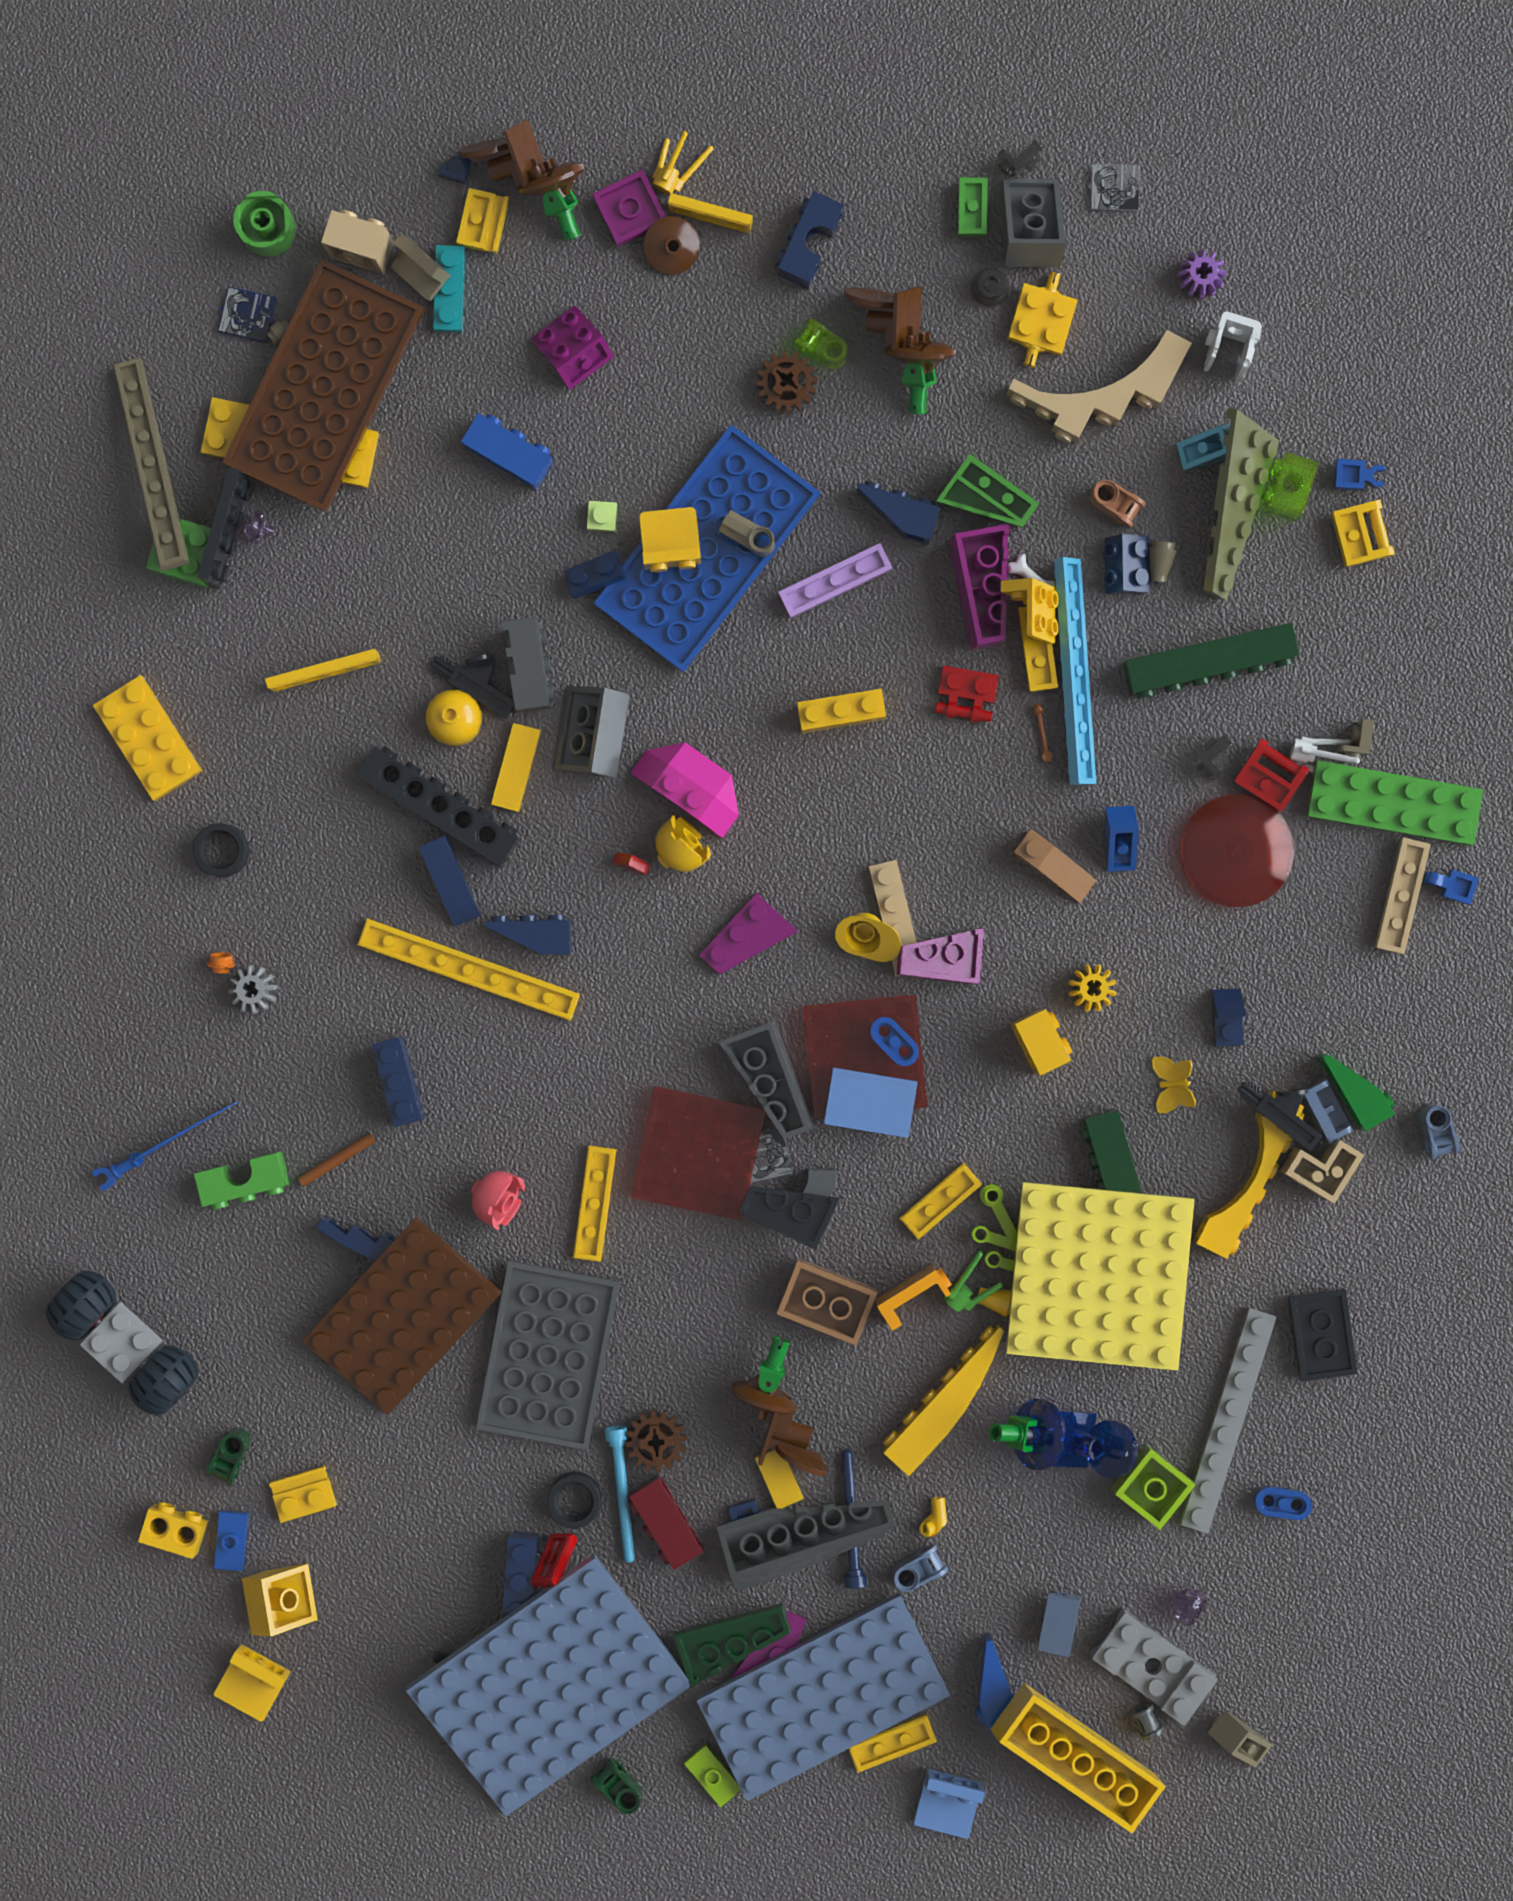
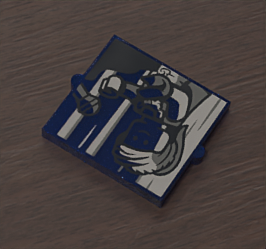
M228 286L224 306L220 307L222 315L218 332L267 343L269 327L275 322L273 314L277 298Z

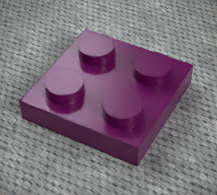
M643 169L592 193L617 247L646 234L649 227L655 221L666 217Z

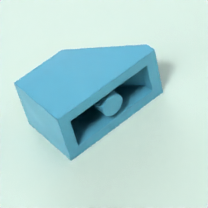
M1230 424L1220 425L1176 443L1183 470H1190L1226 460L1227 451L1226 446H1223L1224 435H1229Z

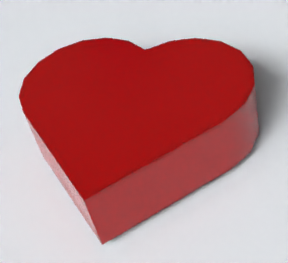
M617 852L612 861L618 867L644 876L647 875L650 868L647 862L632 854Z

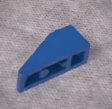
M990 1633L984 1635L977 1694L980 1707L976 1708L975 1711L980 1725L986 1724L990 1733L992 1732L990 1730L1013 1696Z

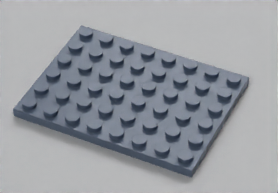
M593 1554L564 1574L556 1586L552 1587L550 1585L548 1588H544L406 1685V1692L504 1815L508 1816L684 1692L690 1685L685 1671L600 1560Z

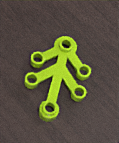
M987 1184L979 1192L980 1201L992 1208L1006 1236L988 1231L986 1227L978 1225L972 1229L971 1237L978 1243L988 1242L1015 1252L1017 1230L1001 1202L1003 1200V1192L997 1185ZM991 1190L997 1193V1198L994 1201H989L987 1198V1194ZM978 1229L985 1231L983 1239L976 1238L975 1233ZM989 1251L985 1254L984 1262L988 1267H1000L1014 1272L1015 1260L1004 1258L996 1251ZM992 1254L998 1256V1262L994 1265H991L988 1261L989 1256Z

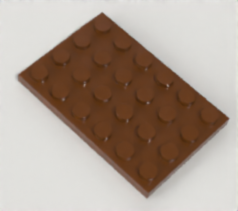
M415 1217L312 1328L302 1342L388 1415L499 1297L501 1291L421 1220Z

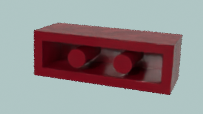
M660 1474L630 1491L629 1498L631 1500L628 1502L629 1507L636 1517L639 1515L642 1517L646 1524L643 1526V1529L650 1541L655 1539L661 1548L658 1550V1554L665 1565L670 1564L673 1570L703 1553V1544Z

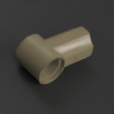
M732 510L724 518L719 533L748 548L759 557H767L774 551V535L768 528L761 527ZM757 537H768L770 542L767 547H756L754 542Z

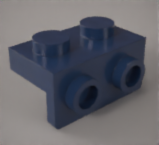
M1119 534L1105 538L1104 581L1106 594L1120 592L1134 594L1150 593L1149 536Z

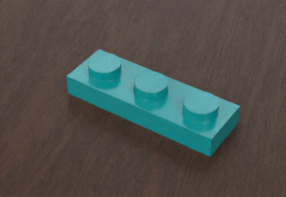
M436 245L435 262L451 276L434 296L433 330L434 332L463 333L465 247Z

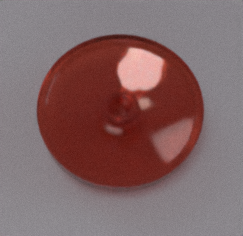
M1225 795L1207 802L1190 817L1180 840V862L1188 882L1202 897L1221 906L1246 907L1268 899L1284 884L1293 865L1294 842L1287 822L1272 805L1250 795Z

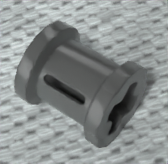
M1152 1702L1139 1704L1129 1712L1130 1717L1136 1720L1143 1741L1151 1740L1164 1732L1162 1724L1158 1723L1153 1712L1154 1705Z

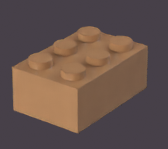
M797 1257L776 1313L857 1346L878 1292L876 1288Z

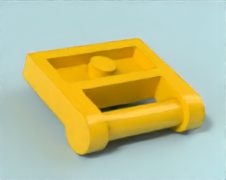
M1381 500L1371 501L1331 513L1345 568L1395 555L1393 546L1389 545L1380 511L1382 509ZM1364 513H1369L1378 550H1372L1363 516Z

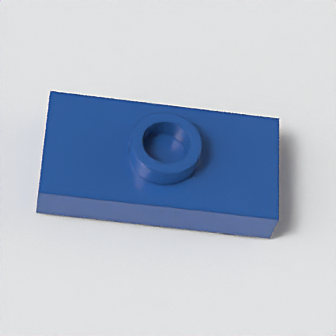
M219 1511L214 1569L244 1570L249 1512Z

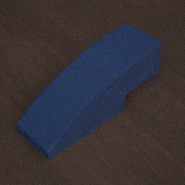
M443 836L419 846L426 866L454 926L480 917L481 914L448 837Z

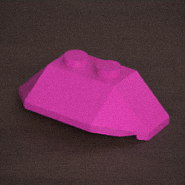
M686 742L646 750L630 773L721 838L725 836L739 816L732 775Z

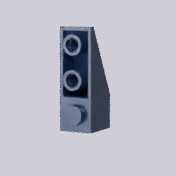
M865 481V484L858 483L857 493L901 537L929 545L940 507L935 506L934 501L926 498H919V501L908 498V494L900 490L884 491L881 490V485L874 482Z
M536 915L519 916V921H508V916H491V922H484L485 927L541 955L572 954L571 920H565V915H548V920L536 921Z

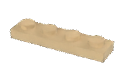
M1404 837L1400 838L1374 948L1405 954L1431 844Z
M897 860L869 866L881 921L890 925L898 933L901 946L917 943ZM898 956L892 960L895 976H899L896 975Z

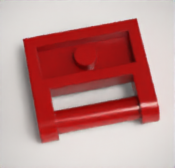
M1261 738L1233 781L1282 812L1310 768L1293 762L1268 746L1269 742ZM1263 755L1294 776L1288 782L1257 761Z

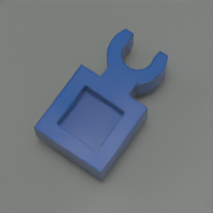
M1337 459L1335 461L1333 489L1362 491L1364 483H1367L1372 488H1380L1384 485V481H1376L1373 474L1374 472H1384L1385 467L1375 465L1370 469H1365V460Z

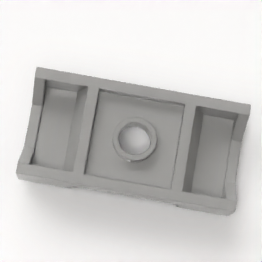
M1123 1607L1118 1613L1114 1626L1102 1643L1092 1648L1089 1653L1094 1661L1126 1681L1183 1726L1187 1724L1218 1681L1212 1672ZM1150 1658H1156L1160 1661V1667L1155 1672L1145 1670V1663Z

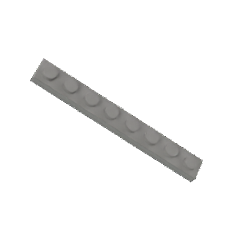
M1247 1307L1193 1478L1195 1487L1188 1494L1179 1522L1182 1526L1209 1533L1275 1324V1315Z

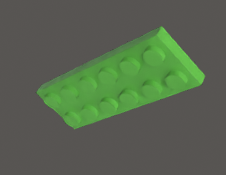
M1317 760L1314 763L1306 817L1472 846L1475 843L1483 789Z

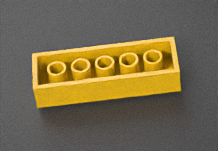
M1025 1683L1022 1684L990 1729L999 1743L1131 1833L1134 1832L1166 1787L1154 1772Z

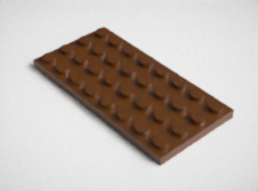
M320 259L222 463L227 467L239 469L244 475L327 513L425 311L424 308Z

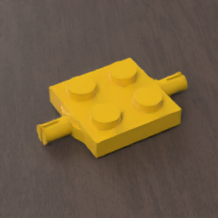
M1049 272L1046 287L1039 288L1026 283L1022 285L1007 340L1020 343L1028 349L1023 365L1026 367L1029 365V368H1035L1038 352H1048L1061 356L1078 301L1056 291L1061 275L1058 273L1055 275V272Z

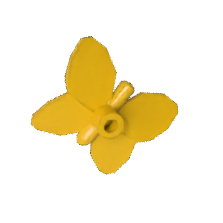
M1163 1056L1154 1057L1152 1059L1153 1070L1158 1077L1166 1080L1161 1081L1159 1086L1167 1088L1160 1093L1156 1101L1157 1112L1168 1113L1176 1109L1179 1104L1185 1107L1196 1106L1194 1095L1187 1088L1190 1082L1186 1080L1191 1075L1192 1062L1190 1060H1183L1175 1064L1169 1058Z

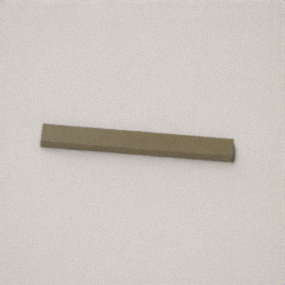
M139 357L114 364L113 368L159 568L161 571L190 564L143 361Z

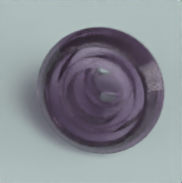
M1185 1588L1183 1591L1177 1590L1170 1602V1605L1173 1606L1172 1612L1183 1626H1192L1201 1615L1207 1598L1201 1590Z

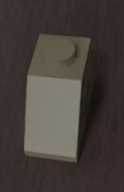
M1225 1710L1215 1718L1211 1729L1208 1731V1734L1231 1755L1255 1768L1273 1746L1250 1726Z

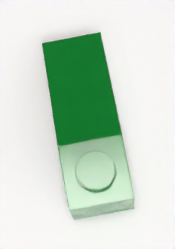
M1320 1054L1317 1056L1359 1130L1367 1131L1395 1115L1392 1110L1394 1102L1386 1091L1382 1092L1381 1089L1330 1055Z

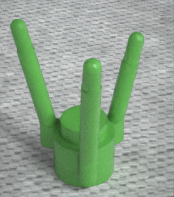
M982 1250L977 1252L959 1280L950 1288L949 1292L951 1294L947 1297L943 1296L945 1302L957 1312H960L963 1308L970 1311L977 1303L1003 1287V1284L999 1282L971 1299L970 1296L973 1292L964 1282L982 1257Z

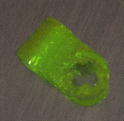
M808 318L806 328L799 338L794 339L793 344L800 351L814 357L829 368L837 369L842 367L847 360L845 341L827 330L816 320ZM836 347L842 351V354L837 358H832L827 355V351L830 348Z

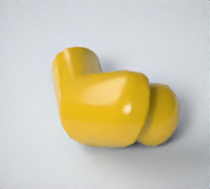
M945 1497L931 1498L932 1513L919 1526V1532L923 1537L935 1536L946 1525Z

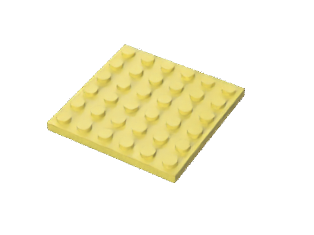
M1022 1182L1006 1353L1178 1371L1194 1199Z

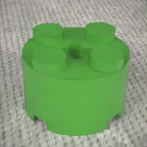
M255 191L245 196V199L235 208L233 215L234 228L245 246L252 253L263 257H273L290 250L296 234V223L287 205L277 195L268 191ZM265 221H269L266 227L261 228V226L265 225Z

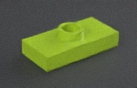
M707 1743L684 1761V1765L720 1808L741 1791L733 1774Z

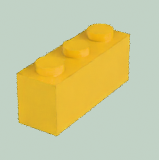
M882 688L797 702L801 734L882 721L886 718Z

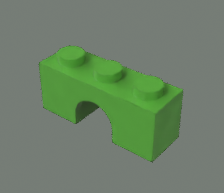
M282 1151L250 1159L252 1174L249 1181L245 1184L237 1183L231 1178L227 1165L195 1173L194 1176L202 1207L211 1205V1209L215 1210L229 1206L228 1200L238 1198L239 1203L256 1199V1193L266 1191V1195L270 1196L284 1192L283 1186L289 1185L290 1181Z

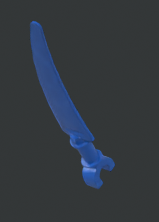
M237 1101L204 1118L143 1153H130V1157L116 1165L111 1164L110 1167L95 1169L92 1171L94 1177L102 1173L107 1176V1182L100 1185L102 1191H106L115 1184L116 1178H121V1174L135 1166L140 1167L144 1163V1158L239 1102Z

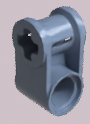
M1436 1104L1423 1106L1419 1112V1120L1424 1136L1425 1149L1430 1160H1436L1437 1156L1451 1152L1459 1154L1460 1144L1449 1110ZM1438 1110L1440 1120L1432 1125L1430 1115L1433 1111Z
M936 1544L927 1545L894 1565L891 1575L898 1589L904 1592L913 1591L921 1585L947 1573L948 1567L942 1564L936 1552ZM928 1558H930L931 1562L933 1563V1567H931L930 1563L928 1562ZM904 1570L913 1572V1576L908 1582L898 1580L899 1574Z

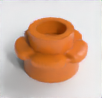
M226 952L211 953L210 962H207V966L212 967V972L229 973L230 968L235 967L233 955Z

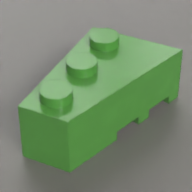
M971 454L967 456L936 501L939 504L1020 528L1024 527L1039 505L1037 501Z

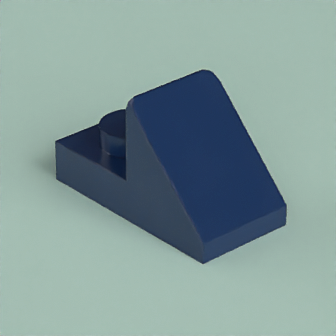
M1241 989L1211 990L1214 1046L1244 1045L1243 1017H1246V1010Z

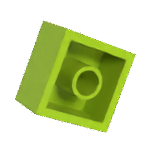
M1145 1444L1111 1489L1115 1495L1161 1530L1195 1487V1483Z

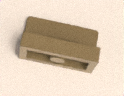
M400 234L394 241V244L402 252L393 262L391 268L426 300L431 301L451 275L417 244Z

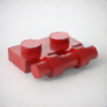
M943 665L938 694L949 696L948 704L936 703L935 713L945 714V718L954 719L956 716L971 719L970 722L979 723L980 721L991 723L993 712L982 710L983 702L994 704L999 675ZM957 699L973 700V708L958 706Z

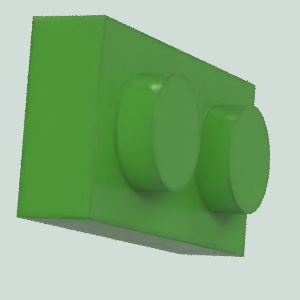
M959 177L958 237H986L988 178Z

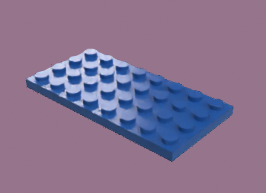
M731 424L666 508L667 510L692 507L696 510L701 564H696V567L692 569H679V566L667 567V571L650 572V569L645 570L641 541L622 565L625 579L606 586L594 602V605L684 673L816 502L821 492ZM730 510L772 531L775 539V549L771 555L767 557L756 556L748 548L719 533L721 524ZM759 536L755 540L754 545L758 548H765L769 544L770 539L766 536Z

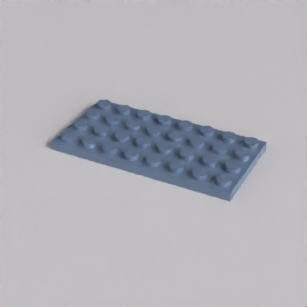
M897 1593L697 1696L696 1701L746 1800L749 1801L949 1697L950 1694L900 1593Z

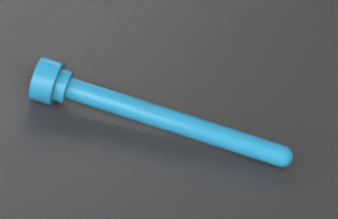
M611 1426L605 1428V1439L609 1442V1446L612 1447L623 1558L625 1562L631 1563L635 1559L623 1447L628 1439L626 1434L627 1426Z

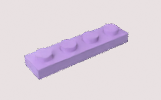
M881 543L779 591L778 594L791 619L891 571L893 568Z

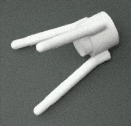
M1303 736L1301 739H1294L1289 758L1298 765L1303 764L1310 768L1309 772L1313 773L1314 767L1307 764V762L1313 763L1315 756L1356 764L1360 762L1359 758L1317 750V746H1314L1351 745L1352 742L1350 740L1312 739Z

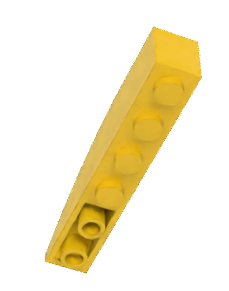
M998 1324L994 1328L989 1326L982 1332L979 1337L982 1341L974 1349L969 1347L960 1357L962 1361L955 1370L951 1367L940 1380L943 1383L937 1390L930 1389L921 1400L924 1404L917 1411L912 1409L904 1417L902 1428L898 1432L893 1430L884 1439L883 1453L908 1476L914 1472L948 1435L981 1386L1004 1332Z

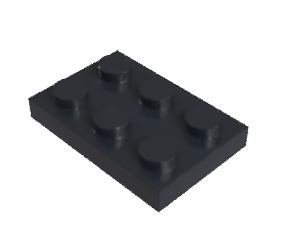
M1340 1288L1288 1295L1299 1380L1303 1382L1358 1374L1346 1289Z

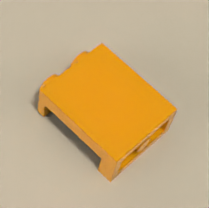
M931 1264L875 1299L878 1309L892 1331L902 1325L894 1311L897 1307L934 1284L939 1285L946 1297L951 1294L947 1288L952 1284L941 1267L936 1270Z

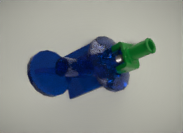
M1032 1399L1024 1403L1016 1413L1017 1416L1011 1415L1009 1417L1008 1425L994 1423L989 1429V1437L992 1441L1005 1442L1006 1446L1014 1448L1020 1462L1031 1470H1046L1050 1467L1088 1468L1089 1463L1094 1471L1103 1477L1120 1478L1130 1472L1138 1456V1445L1135 1436L1127 1425L1120 1421L1104 1420L1095 1425L1097 1413L1059 1411L1056 1405L1047 1399Z

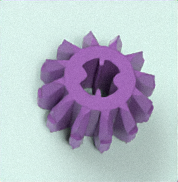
M1201 249L1198 256L1194 252H1190L1188 260L1181 261L1180 266L1183 270L1177 273V277L1184 279L1180 284L1181 289L1190 288L1188 291L1189 297L1194 292H1198L1199 299H1203L1205 293L1212 297L1215 295L1216 289L1223 287L1224 283L1221 279L1225 278L1227 272L1220 269L1224 264L1223 260L1214 261L1216 257L1215 252L1206 257L1205 250ZM1198 270H1203V275L1207 274L1205 279L1200 278L1201 274L1197 275Z

